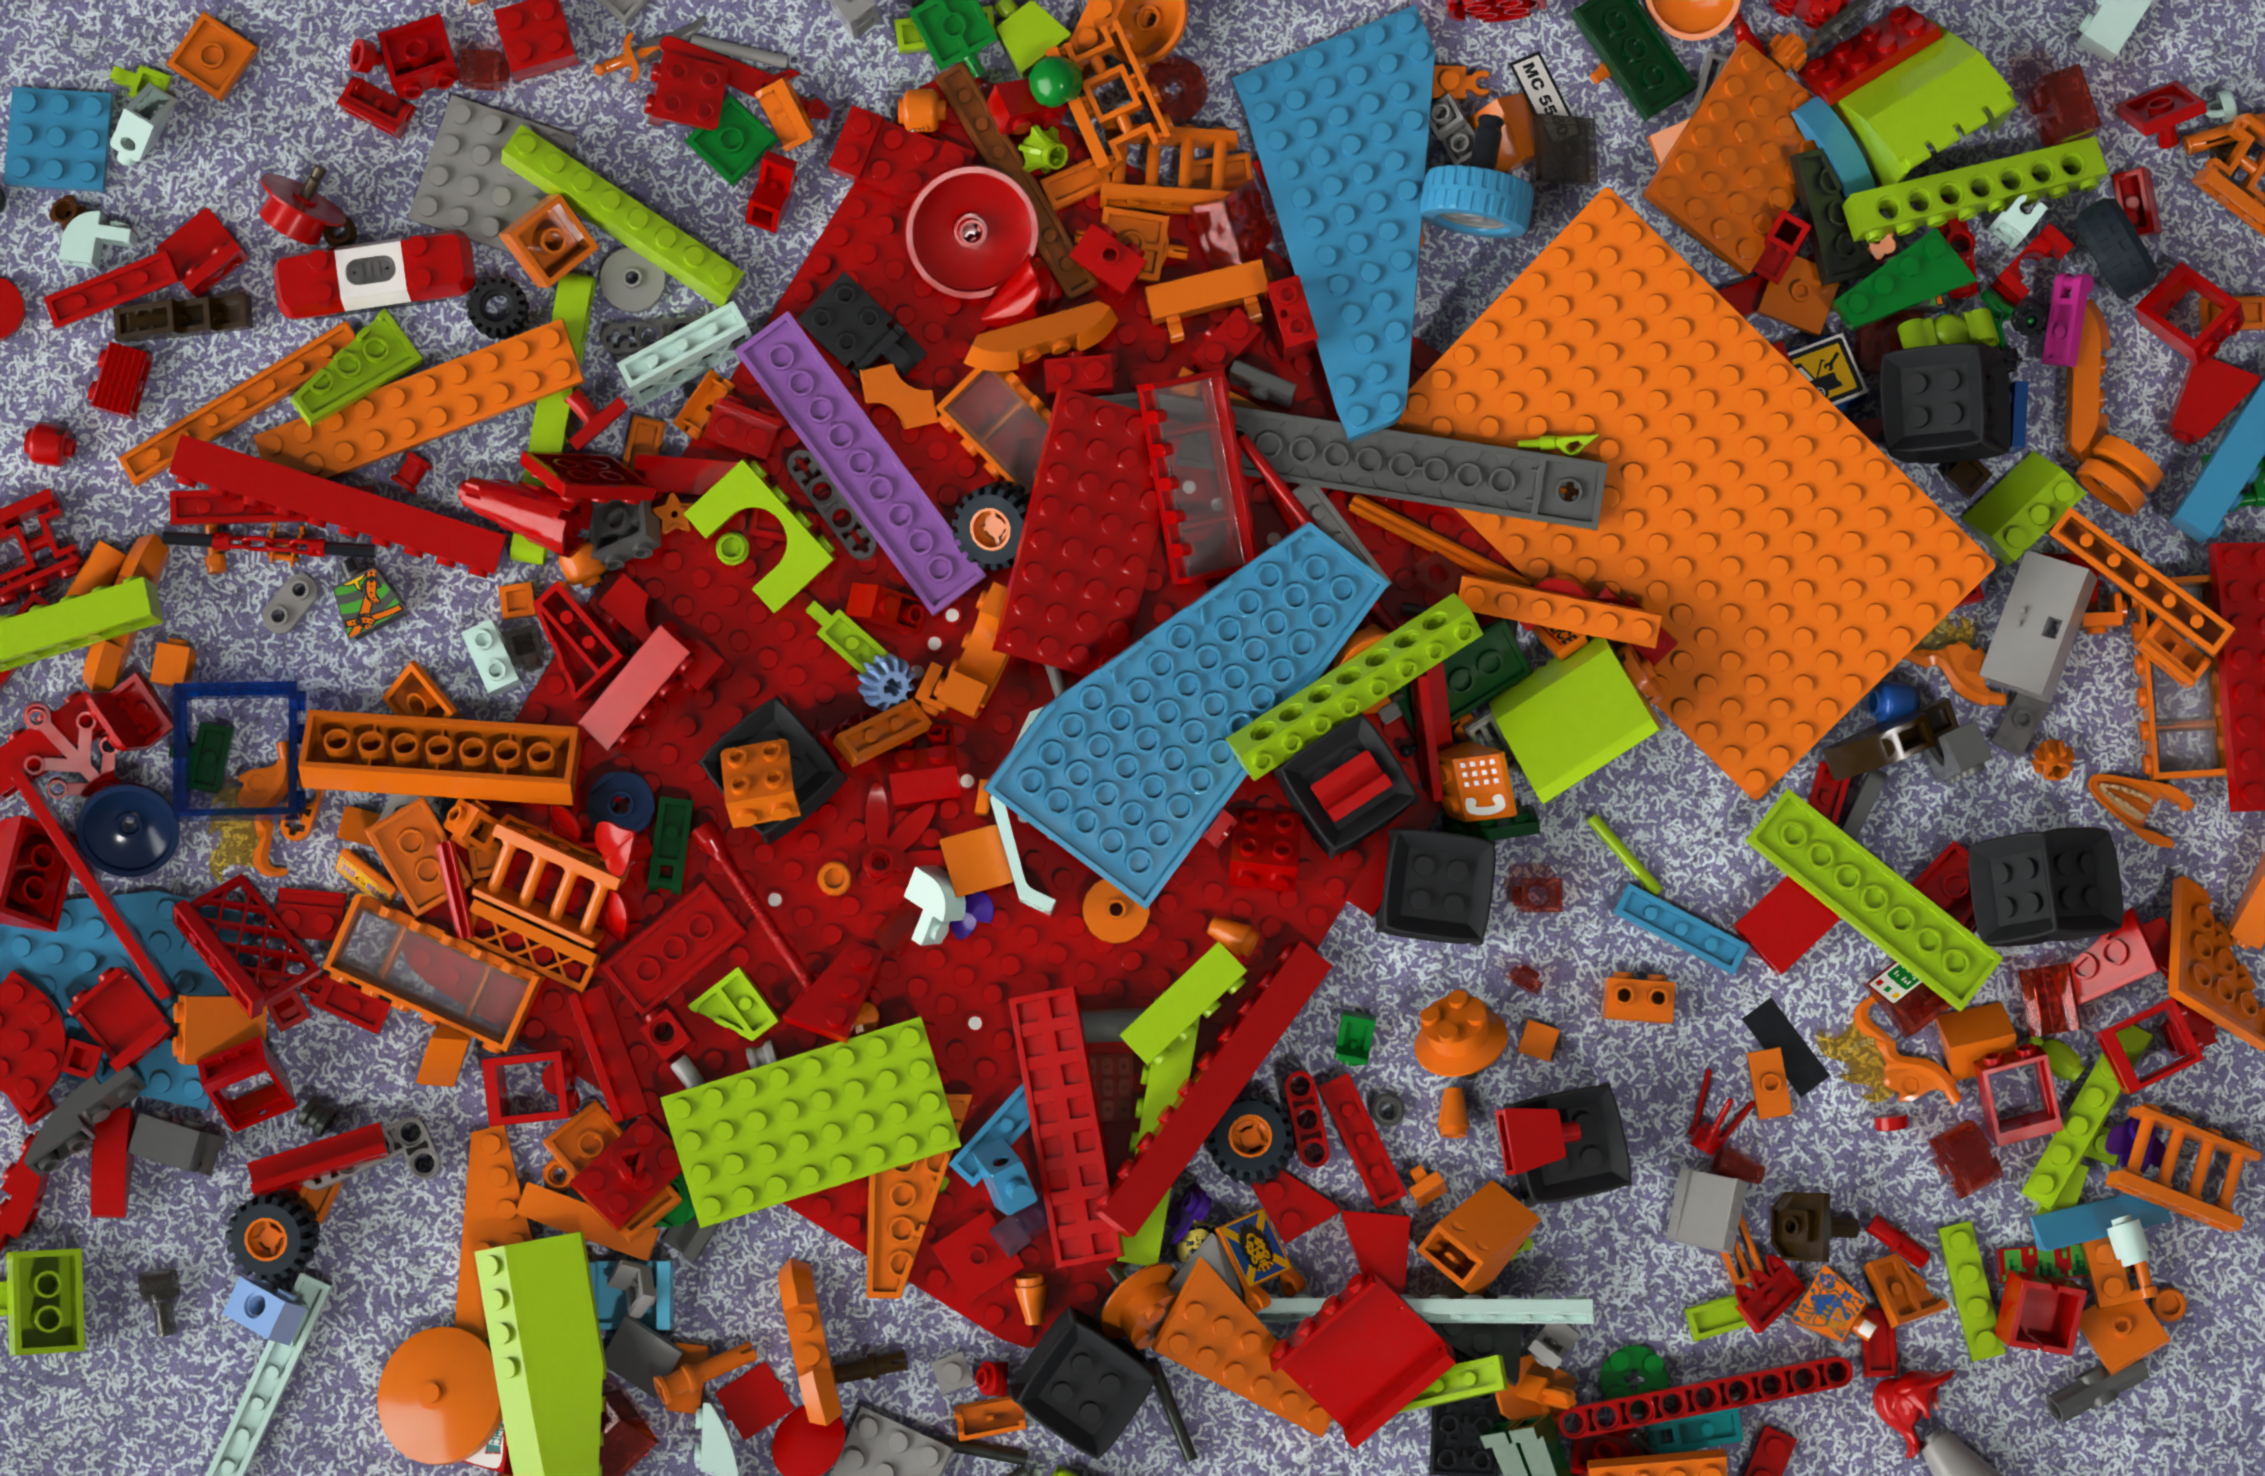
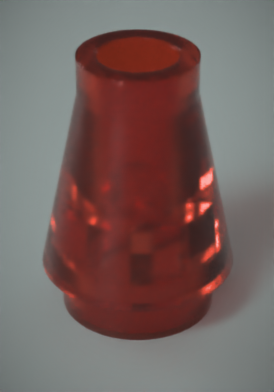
M1731 1147L1727 1149L1720 1148L1713 1160L1712 1173L1733 1179L1738 1178L1743 1182L1759 1185L1765 1174V1166L1756 1163Z

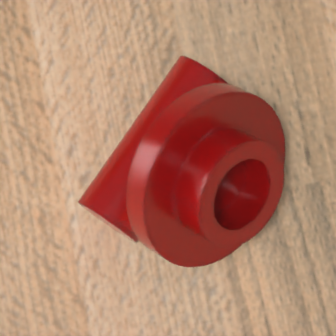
M985 1361L981 1364L976 1372L975 1382L983 1395L1007 1396L1008 1362Z

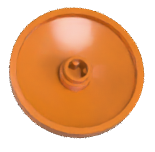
M434 1327L411 1336L392 1354L380 1378L377 1406L382 1428L387 1438L398 1451L418 1462L431 1465H450L472 1457L492 1439L502 1421V1413L491 1348L485 1340L474 1333L459 1328Z

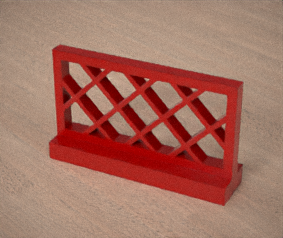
M242 873L190 903L184 899L174 905L173 924L251 1020L261 1015L263 1007L320 975V968ZM240 887L247 895L246 903L226 900L227 894ZM206 905L220 907L217 919L202 917L198 910ZM224 908L244 911L242 922L222 920ZM248 912L262 914L267 919L266 926L246 924ZM220 928L239 931L237 943L222 941L218 936ZM244 932L263 935L261 947L241 944ZM267 937L282 938L286 943L285 951L265 948ZM239 952L259 955L257 968L241 965L238 961ZM263 956L283 959L281 972L262 969ZM287 960L301 962L307 970L299 975L286 973ZM259 977L279 980L278 987L265 994L258 986Z

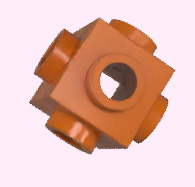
M459 798L456 804L449 810L447 819L442 827L453 833L450 840H453L460 846L468 849L472 844L487 852L495 838L492 835L499 820L490 816L489 813L492 808L474 799L470 804Z

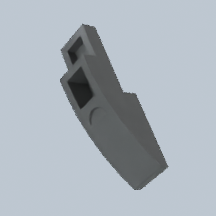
M126 1066L104 1083H101L94 1075L86 1080L56 1108L41 1127L25 1156L24 1163L41 1177L45 1173L54 1171L63 1160L73 1153L84 1150L88 1143L97 1137L91 1126L107 1119L111 1112L122 1104L134 1100L139 1092L147 1087L142 1078L131 1067Z

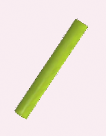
M1597 813L1587 821L1589 826L1650 894L1656 896L1664 889Z

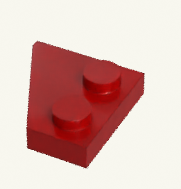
M1283 1170L1279 1172V1177L1273 1180L1271 1177L1266 1180V1184L1259 1185V1182H1255L1251 1186L1285 1244L1341 1212L1339 1206Z

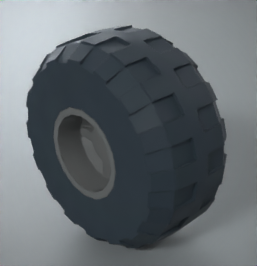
M2103 198L2078 213L2074 225L2117 297L2129 298L2155 283L2159 271L2116 198Z

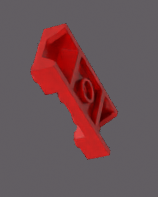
M852 105L828 168L831 173L911 203L918 190L934 175L958 165L975 164L977 154L973 150L946 140L941 142L918 132H909L902 126L884 120L883 116Z

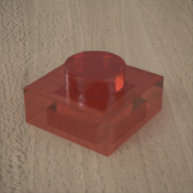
M1522 964L1520 969L1513 966L1505 978L1533 996L1538 994L1544 984L1538 980L1540 974Z

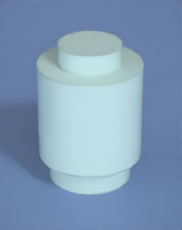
M2130 1214L2111 1220L2113 1227L2106 1230L2116 1259L2121 1260L2122 1266L2126 1267L2149 1260L2147 1251L2150 1248L2140 1219L2132 1220Z

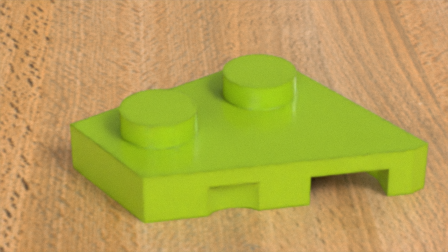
M742 966L734 969L688 1005L690 1010L715 1020V1023L725 1028H730L751 1041L756 1040L781 1021L778 1014Z

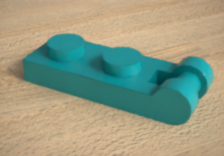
M1738 1407L1643 1426L1644 1432H1648L1649 1446L1661 1454L1744 1441ZM1671 1429L1673 1441L1663 1443L1661 1430Z

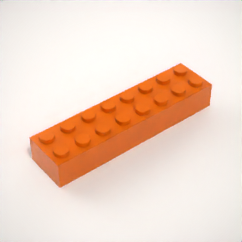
M308 709L298 770L302 787L310 789L573 806L581 743L579 727Z

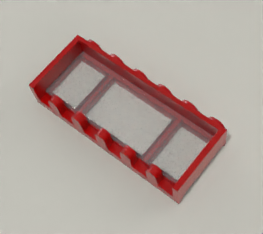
M1224 369L1208 370L1136 385L1172 583L1191 584L1235 573L1259 556L1260 549L1255 541L1253 530L1254 516L1249 508L1247 497L1248 483L1243 475L1241 465L1242 450L1237 442L1235 432L1236 417L1231 409L1229 399L1230 384L1225 376Z

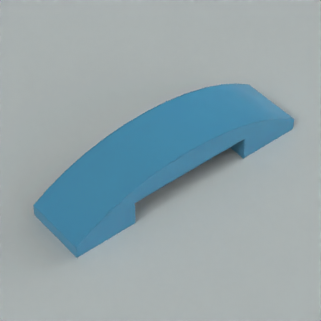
M1815 96L1791 112L1805 140H1814L1818 149H1824L1842 186L1841 191L1844 202L1853 193L1876 188L1869 167L1858 145L1843 122L1819 96Z

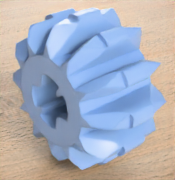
M887 653L884 658L874 654V663L872 665L864 663V667L867 669L866 673L857 675L862 682L857 688L859 693L864 696L865 702L868 705L874 706L880 711H886L888 707L892 708L899 705L900 700L904 702L909 700L906 695L907 691L915 690L914 684L910 682L915 675L909 669L908 662L903 658H897L891 653Z

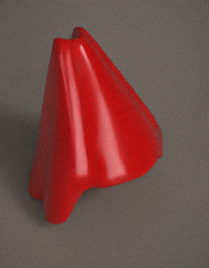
M1031 256L1020 266L981 314V321L990 327H1007L1049 315V311L1062 297V288L1053 278L1047 264L1041 258Z

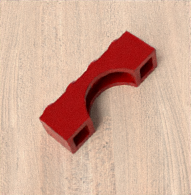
M623 573L597 603L604 610L600 616L614 628L621 624L629 632L625 637L638 649L652 635L649 610L653 599ZM701 639L694 641L700 646L699 650L694 654V657L697 659L696 662L686 673L682 674L679 672V677L675 681L690 694L696 689L702 695L728 664Z
M2162 916L2142 923V926L2160 965V972L2169 982L2171 922H2165ZM2184 1005L2189 1015V1020L2186 1023L2191 1033L2196 1032L2204 1047L2218 1042L2215 1034L2218 1033L2216 1024ZM2167 1018L2159 1028L2172 1058L2182 1057L2185 1053Z

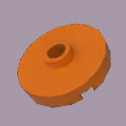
M1626 643L1618 648L1617 655L1620 658L1625 655L1626 660L1623 661V667L1638 690L1644 695L1651 694L1652 697L1648 699V702L1656 705L1664 700L1665 694L1656 679L1658 674L1647 658L1643 660L1630 643Z
M1105 879L1092 886L1086 894L1083 903L1084 921L1090 932L1100 940L1112 944L1126 943L1137 937L1146 927L1150 914L1149 907L1147 910ZM1115 903L1120 904L1123 912L1119 916L1112 915L1110 913L1111 905Z

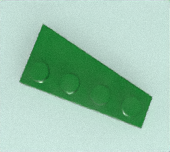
M1934 228L1833 301L1831 306L1850 331L1887 318L1901 310L1918 306L1924 301L1946 295L1960 287L1964 288L1974 284L1977 279L1939 230Z

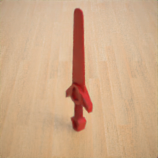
M667 35L663 37L659 44L663 53L667 52L725 66L728 69L726 84L756 98L755 92L783 77L788 76L791 81L802 75V73L793 69L772 75L673 36ZM798 94L810 119L828 120L832 111L818 98L809 101L808 98L800 97Z

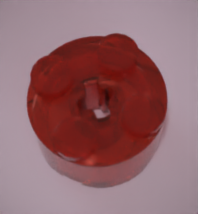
M1968 1118L1927 1141L1931 1151L1936 1156L1932 1159L1936 1169L1942 1177L1945 1175L1949 1176L1951 1179L1950 1187L1959 1200L1972 1195L2003 1177L2002 1167L1997 1156L1992 1158L1989 1147L1991 1145L1988 1139L1972 1119L1969 1120Z

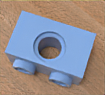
M240 1276L222 1314L268 1340L290 1346L307 1308L295 1302L297 1298L295 1294L278 1288L277 1291L272 1289L274 1283L268 1281V1279L260 1281Z

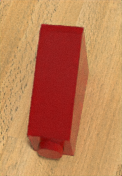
M2213 358L2206 359L2199 366L2190 361L2164 433L2172 435L2171 440L2178 444L2189 446L2191 443L2196 444L2259 383L2261 377Z
M1341 1210V1219L1361 1274L1371 1267L1398 1295L1405 1294L1411 1216Z

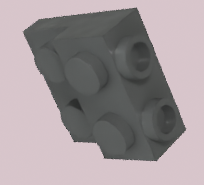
M612 499L610 503L592 501L593 512L589 527V540L593 544L591 558L604 563L606 569L612 571L624 568L625 561L632 558H648L653 554L652 550L662 546L659 517L652 513L651 501H640V504L636 505Z

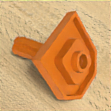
M1532 1354L1520 1357L1519 1381L1516 1387L1508 1383L1509 1390L1495 1392L1500 1414L1510 1420L1519 1418L1523 1420L1525 1417L1548 1413L1553 1418L1558 1409L1567 1410L1570 1407H1575L1577 1404L1575 1400L1576 1393L1572 1390L1577 1379L1559 1368L1554 1370L1550 1366L1544 1367L1532 1357Z

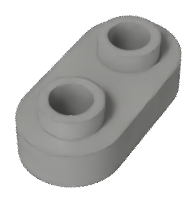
M296 574L286 581L263 611V623L268 630L278 635L290 633L298 625L318 599L319 587L315 580L305 574ZM299 585H304L306 588L302 596H296L295 589ZM278 611H283L285 615L281 622L274 621V615Z

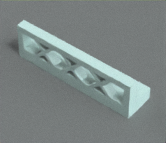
M733 300L616 364L639 406L642 407L707 372L709 369L737 355L734 350L753 337ZM743 335L746 336V337L742 338L741 340H739V341H737V342H735V343H732V341L738 339L739 337H741V336H743ZM712 353L711 356H709V357H707V358H705V359H702L704 356H706V355ZM683 369L681 372L673 375L674 372ZM650 385H654L653 387L642 393L639 392Z

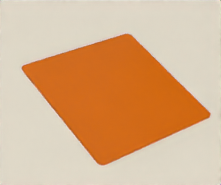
M996 824L940 839V845L955 897L966 896L1013 882Z

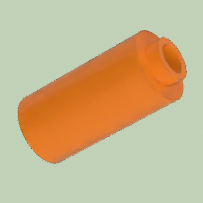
M98 540L65 596H82L92 593L91 590L95 587L111 586L127 556Z

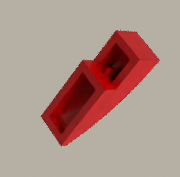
M116 1108L107 1119L95 1123L94 1133L97 1137L93 1139L91 1167L92 1218H126L134 1163V1154L128 1153V1148L136 1123V1117L131 1108Z

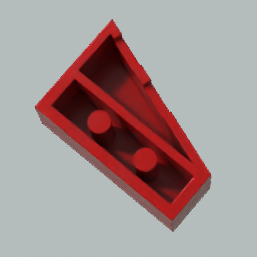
M556 581L532 603L548 642L551 643L557 656L559 668L564 673L573 701H585L633 657L568 582Z

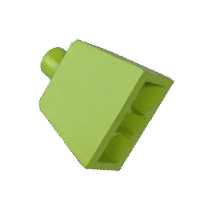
M1000 0L994 7L1004 20L996 27V35L1021 79H1026L1035 64L1047 57L1045 50L1056 45L1057 48H1061L1071 38V33L1033 0L1028 1L1021 8L1013 0Z

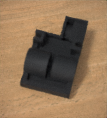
M842 272L797 319L827 352L841 362L842 366L846 367L850 362L855 364L849 372L856 378L860 377L859 370L869 368L880 355L888 363H894L896 371L905 378L928 354L909 336L899 323L889 328L886 324L892 317L845 272Z

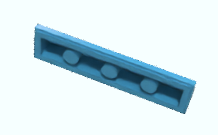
M2126 1193L2030 1216L2037 1250L2050 1251L2108 1237L2106 1229L2113 1227L2111 1220L2131 1214L2132 1220L2140 1219L2142 1228L2170 1222L2171 1216L2168 1209Z

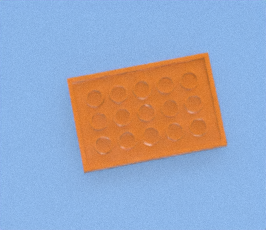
M1741 41L1737 44L1642 193V196L1743 277L1750 274L1765 250V238L1782 209L1788 212L1799 195L1789 156L1818 149L1814 140H1805L1791 114L1792 111L1815 96L1747 41Z

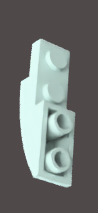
M704 1400L703 1408H696L695 1428L702 1429L701 1443H695L694 1463H701L700 1472H714V1476H740L736 1452L729 1431L712 1401Z

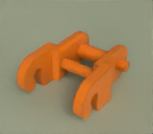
M278 523L271 524L273 528L269 531V538H276ZM300 525V534L297 535V539H304L306 526ZM274 543L275 547H278V545L288 547V544ZM274 551L267 553L271 564L275 562V559L288 561L291 567L295 566V562H299V557L291 552V555Z

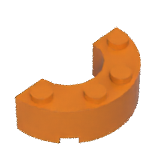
M993 582L989 591H982L976 604V608L979 609L974 630L969 629L961 645L965 651L960 660L957 658L953 660L947 674V679L940 678L933 696L937 697V702L973 718L979 716V706L984 708L1010 657V655L992 651L1007 592V587Z

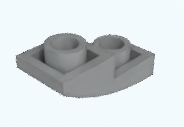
M1448 93L1431 105L1430 126L1436 137L1442 142L1453 164L1468 166L1470 165L1475 131L1454 97Z

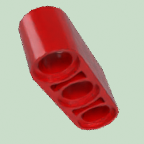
M1296 1071L1286 1078L1284 1092L1297 1153L1300 1161L1305 1166L1318 1168L1328 1161L1329 1145L1315 1081L1309 1073ZM1303 1077L1308 1081L1309 1090L1304 1096H1297L1292 1093L1290 1083L1293 1078ZM1303 1110H1310L1316 1116V1123L1311 1129H1303L1298 1125L1297 1117ZM1316 1143L1322 1147L1323 1156L1319 1162L1311 1163L1305 1158L1304 1150L1308 1144Z

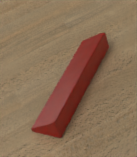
M635 454L634 472L653 485L658 493L673 492L675 494L703 496L740 461ZM759 463L767 472L764 478L769 483L770 466L766 463Z

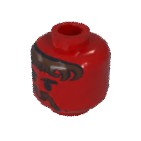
M38 422L33 428L27 430L24 440V452L29 454V458L33 463L51 467H62L68 458L75 456L77 440L72 438L71 431L66 425Z

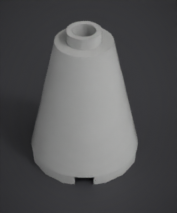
M1937 1429L1922 1441L1926 1447L1921 1452L1933 1476H2004L1948 1430L1942 1434Z

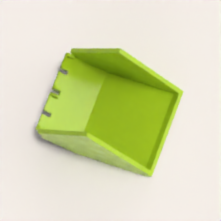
M1929 17L1927 19L1939 27L1942 38L1829 106L1838 115L1855 140L1872 177L1879 187L1902 182L1909 173V169L1929 159L1931 153L1926 147L1927 144L1930 143L1936 153H1939L1959 141L1960 136L1954 129L1957 126L1963 136H1967L1985 124L1990 132L1994 133L2018 106L2013 97L2011 87L1984 55Z
M1587 635L1588 643L1563 661H1560L1556 656L1547 661L1546 666H1539L1533 670L1531 675L1519 681L1515 686L1513 685L1493 697L1494 699L1488 702L1498 727L1542 804L1559 798L1557 795L1654 733H1660L1666 729L1646 696L1638 690L1623 667L1622 659L1618 657L1617 651L1609 639Z

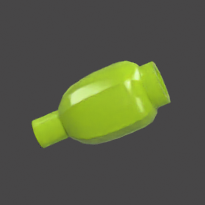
M2034 1033L2027 1041V1044L2039 1045L2048 1054L2051 1073L2059 1080H2069L2074 1083L2086 1068L2081 1064L2080 1056L2058 1040L2050 1039L2045 1041Z

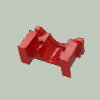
M2049 223L1997 277L1990 287L2016 307L2030 292L2021 282L2024 277L2019 269L2020 261L2032 259L2039 263L2043 258L2054 257L2060 261L2074 244Z

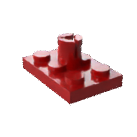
M644 1113L572 1179L570 1186L618 1233L683 1171L674 1142Z

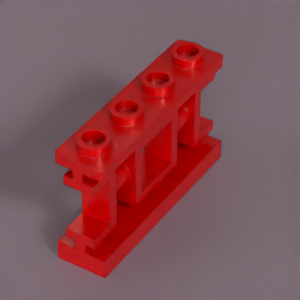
M50 488L0 509V545L17 538L27 564L0 575V587H2L0 588V607L17 602L19 600L18 595L29 590L30 593L33 591L37 593L47 589L50 586L48 582L61 577V580H66L77 576L80 571L79 569L85 563V559L80 554V548L73 543L61 549L51 522L66 515L61 509L62 504L58 494ZM37 516L44 534L28 540L24 528L17 524ZM49 546L54 558L59 563L41 570L34 552Z

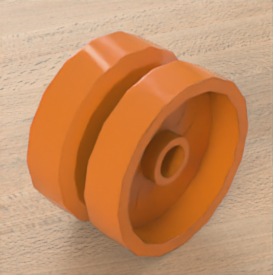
M2105 434L2092 449L2095 459H2085L2075 472V477L2080 485L2101 503L2123 515L2133 517L2137 515L2146 503L2144 493L2155 491L2163 480V472L2151 458L2135 446L2116 436Z

